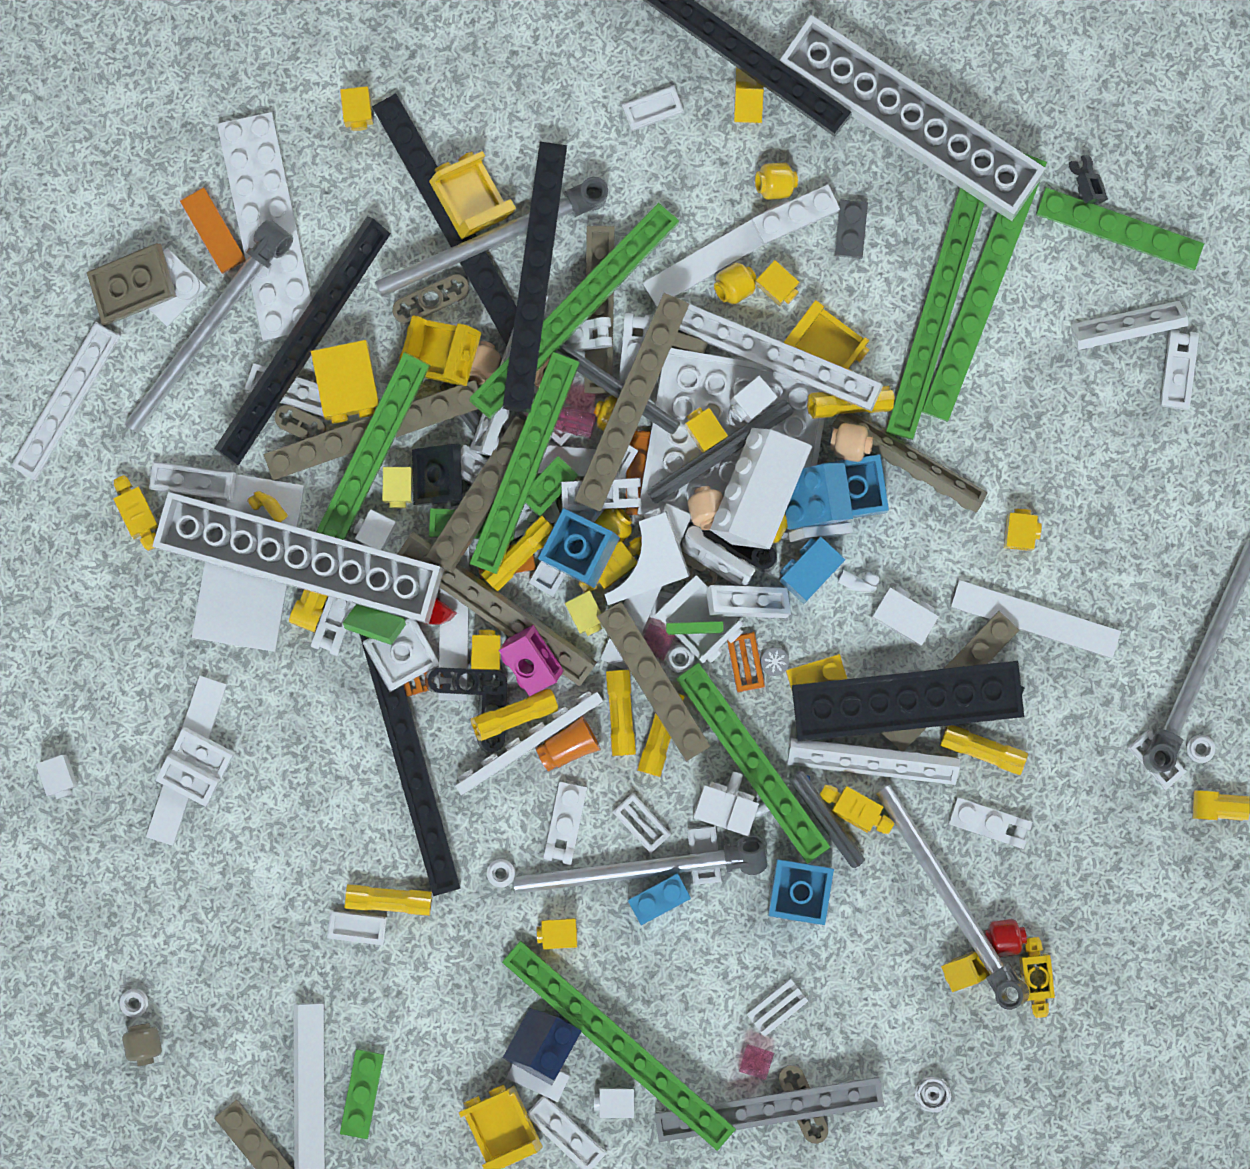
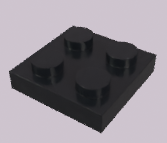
M461 444L412 449L413 505L424 506L462 501Z

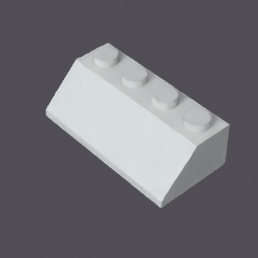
M752 428L740 458L736 463L719 509L714 516L710 531L732 545L770 549L812 446L771 429Z

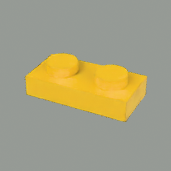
M840 654L786 670L791 691V685L847 679Z

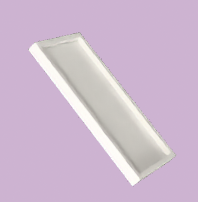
M236 474L232 501L216 499L215 505L274 521L263 506L259 510H253L247 502L248 498L254 495V492L261 491L275 498L288 514L287 518L280 523L298 527L305 486ZM205 562L192 638L276 652L287 585Z

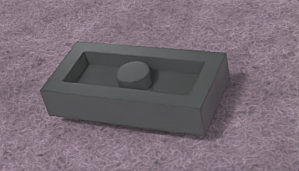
M840 200L834 256L862 259L868 202Z

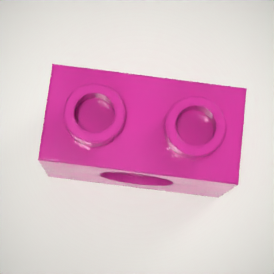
M534 625L507 638L499 649L502 661L511 668L516 676L517 683L522 689H525L529 696L556 683L564 672ZM525 659L531 660L534 665L528 664Z

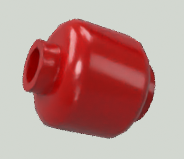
M1014 919L990 922L988 930H984L985 936L999 958L1019 955L1022 951V944H1027L1025 928L1019 927Z

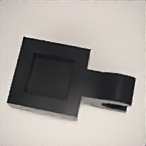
M1089 155L1081 156L1083 162L1081 168L1077 161L1069 162L1070 171L1078 175L1076 177L1078 192L1084 203L1100 204L1108 200L1099 174H1095L1093 161Z

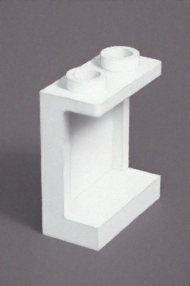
M695 575L655 615L665 625L666 623L723 621L722 633L675 634L702 663L706 660L711 663L723 652L719 648L727 640L732 643L743 633L740 629L743 623L735 616H710L706 592L708 587Z

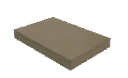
M158 243L87 272L102 325L112 324L177 297L162 246Z

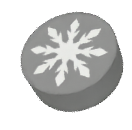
M770 648L761 657V667L770 676L783 674L789 666L788 655L780 648Z

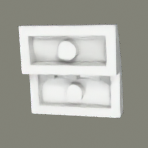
M184 727L171 753L167 756L156 781L206 807L235 753Z

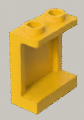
M471 151L461 156L457 163L451 165L449 162L440 165L435 169L436 173L429 181L461 239L507 219L516 209L511 199L503 201L482 163L485 157L483 151L477 154Z
M817 300L813 302L783 342L847 370H850L849 368L855 360L860 363L870 350L866 347L869 339L866 337L862 338L828 313Z
M413 315L407 328V336L399 356V362L403 353L407 352L431 365L425 378L467 386L482 332L464 324L457 323V326L425 320Z
M367 340L311 351L323 416L326 420H331L332 423L348 421V416L359 414L360 418L373 416L379 404L370 359L371 352Z
M504 1084L488 1091L490 1096L480 1100L479 1096H476L464 1102L465 1108L458 1112L460 1118L465 1116L486 1161L482 1164L483 1169L505 1168L536 1154L543 1148L514 1085L509 1088H505Z

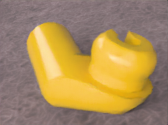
M261 491L254 492V495L247 500L253 510H259L263 506L276 522H282L288 516L275 498Z

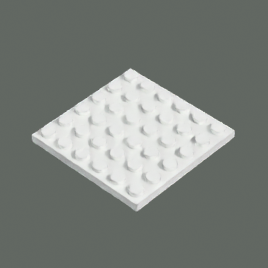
M671 348L661 370L655 406L678 420L680 426L674 434H670L652 422L640 494L642 506L638 507L637 514L643 515L658 508L662 513L666 503L689 512L687 505L689 498L695 494L694 490L703 486H710L711 489L719 490L724 496L744 447L659 503L655 504L650 499L647 490L702 454L684 426L689 421L686 416L699 407L703 411L710 408L728 436L747 424L744 420L739 422L730 411L732 405L729 402L759 375L776 394L777 399L757 417L781 401L786 400L791 405L794 413L771 428V430L811 445L812 448L803 468L816 466L825 418L812 419V416L808 414L807 403L810 393L823 391L754 362ZM788 527L781 539L790 540L789 532L791 530H788Z

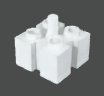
M732 772L728 787L711 782L709 787L703 786L693 818L748 836L759 803L753 802L755 796L738 791L743 775Z

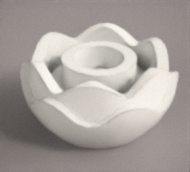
M927 1077L917 1085L915 1098L923 1110L940 1112L951 1100V1091L943 1079ZM931 1092H935L934 1097L930 1096Z

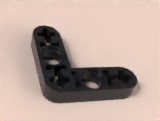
M440 667L429 670L425 675V685L433 693L479 695L478 715L485 713V709L490 703L496 704L499 709L507 706V678L500 671ZM439 672L441 678H452L451 672H454L452 684H440L439 688H437L436 683H432V677H437ZM465 673L469 674L473 679V685L468 690L462 689L459 685V678ZM493 675H495V680L500 681V686L495 687L494 691H492V686L480 685L481 691H478L480 680H491ZM505 731L493 736L497 737L498 741L497 743H492V748H490L489 743L485 742V740L478 741L477 739L479 747L486 752L499 751L505 742Z

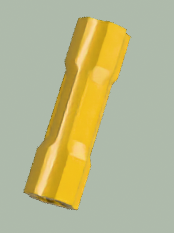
M883 386L871 412L826 392H816L808 395L807 409L812 419L833 417L836 414L889 412L894 408L895 398L893 390L889 386Z
M541 515L526 529L524 536L506 552L498 574L484 570L481 575L495 590L499 591L513 578L518 568L537 550L544 547L554 526Z
M630 670L606 671L611 720L612 756L636 755L630 696Z
M545 689L508 706L471 718V726L478 741H483L517 725L557 712L558 704L552 690Z
M679 694L683 701L685 696ZM656 713L637 771L661 777L671 737Z
M955 725L946 726L940 742L941 747L958 753H964L1017 775H1021L1028 757V753L1009 745H1002Z
M350 884L346 887L345 909L405 912L407 914L426 916L431 914L432 891L395 890Z

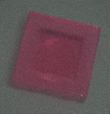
M650 623L643 638L654 656L664 661L676 635H668L666 630Z
M747 1044L738 1071L766 1080L774 1052Z

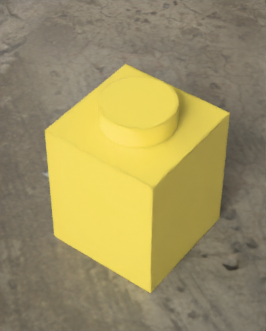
M383 467L382 501L389 503V508H406V503H413V471L411 467Z
M590 590L565 603L580 634L586 632L587 636H590L602 630L601 623L597 618L601 612Z

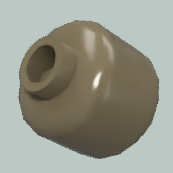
M150 1023L127 1027L128 1032L122 1036L126 1059L128 1061H137V1066L154 1063L153 1057L159 1056L162 1052L158 1029L150 1027Z

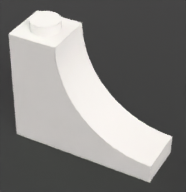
M658 508L643 514L645 519L639 521L642 547L638 563L632 574L623 584L604 594L608 605L690 576L667 511L661 513Z

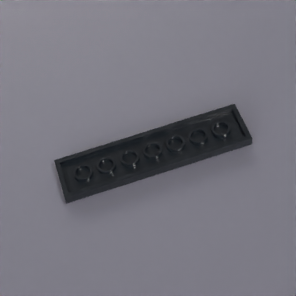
M1018 661L791 685L798 742L1025 717Z

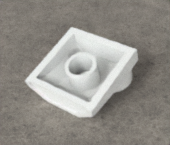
M166 248L163 253L177 297L149 309L168 327L207 287Z

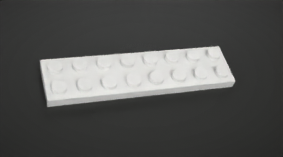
M272 112L217 124L246 261L250 257L246 251L249 247L253 248L256 244L254 242V234L258 227L266 220H273L293 236V243L289 250L282 257L273 258L269 269L263 266L251 282L263 342L288 337L312 301Z

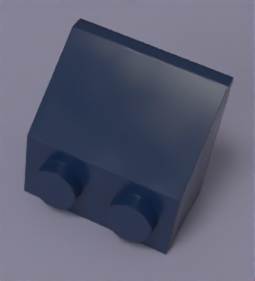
M530 1008L502 1058L552 1086L582 1031L556 1016Z

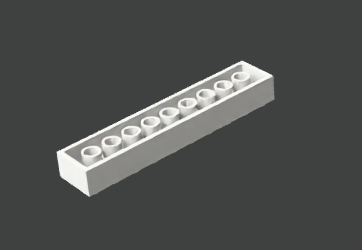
M812 15L779 60L852 112V117L1011 221H1013L1044 176L1045 167Z
M171 492L167 494L152 546L163 551L429 624L444 572V569L440 566Z

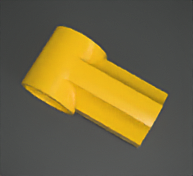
M304 590L301 598L296 601L289 623L315 633L328 596Z
M1194 790L1192 819L1218 820V818L1239 821L1249 820L1250 796L1219 794V792Z

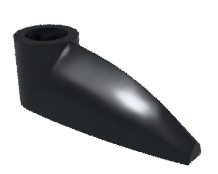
M702 530L703 534L714 543L722 545L726 551L745 560L761 572H770L777 565V554L772 547L770 549L732 545L714 532ZM769 552V557L772 561L761 565L760 559L757 556L759 553Z

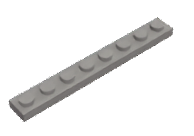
M880 1077L709 1105L732 1124L736 1130L883 1107L884 1100ZM671 1110L654 1113L659 1142L699 1136Z

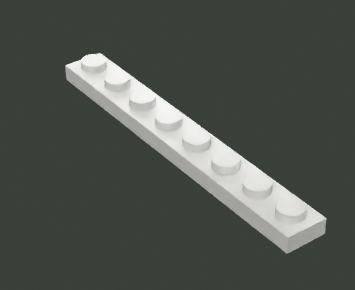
M691 304L678 330L871 412L883 387L879 382Z

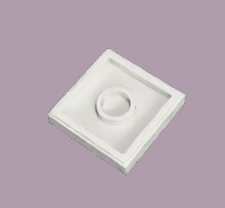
M404 619L406 626L392 645L372 638L362 642L389 692L440 665L416 620Z

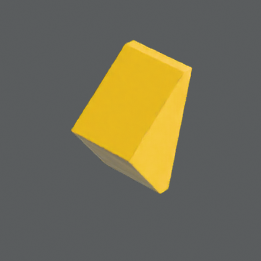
M737 67L734 122L762 123L764 86Z

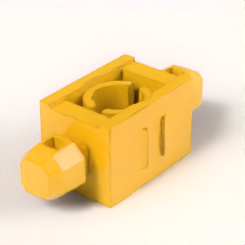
M125 475L114 479L116 492L121 495L113 498L131 537L136 539L141 536L140 542L147 551L155 549L152 546L156 533L151 531L158 528V524L141 489L138 486L131 490L133 486Z
M637 537L630 541V546L628 547L622 541L617 543L597 584L600 583L604 589H607L636 567L638 561L634 556L637 554L640 556L642 537ZM581 581L579 582V586L585 593L589 590L592 592L598 588L597 585L593 588Z
M824 785L819 795L828 804L834 803L831 809L834 815L866 833L870 832L873 826L880 833H890L894 822L885 815H879L883 806L848 786H845L842 792L839 793L837 792L838 788Z
M1039 937L1027 938V944H1025V952H1028V956L1019 957L1021 980L1029 988V998L1027 1001L1033 1000L1031 1008L1034 1017H1047L1049 1003L1045 999L1055 998L1051 956L1049 954H1040L1043 948ZM1044 963V968L1036 966L1044 975L1043 981L1038 986L1041 989L1046 986L1047 990L1030 991V987L1037 989V986L1033 985L1030 981V974L1035 970V967L1030 966L1027 969V965Z

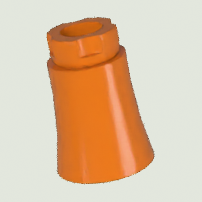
M583 716L556 735L544 740L545 743L535 748L548 772L556 767L560 768L571 761L601 750L594 733Z

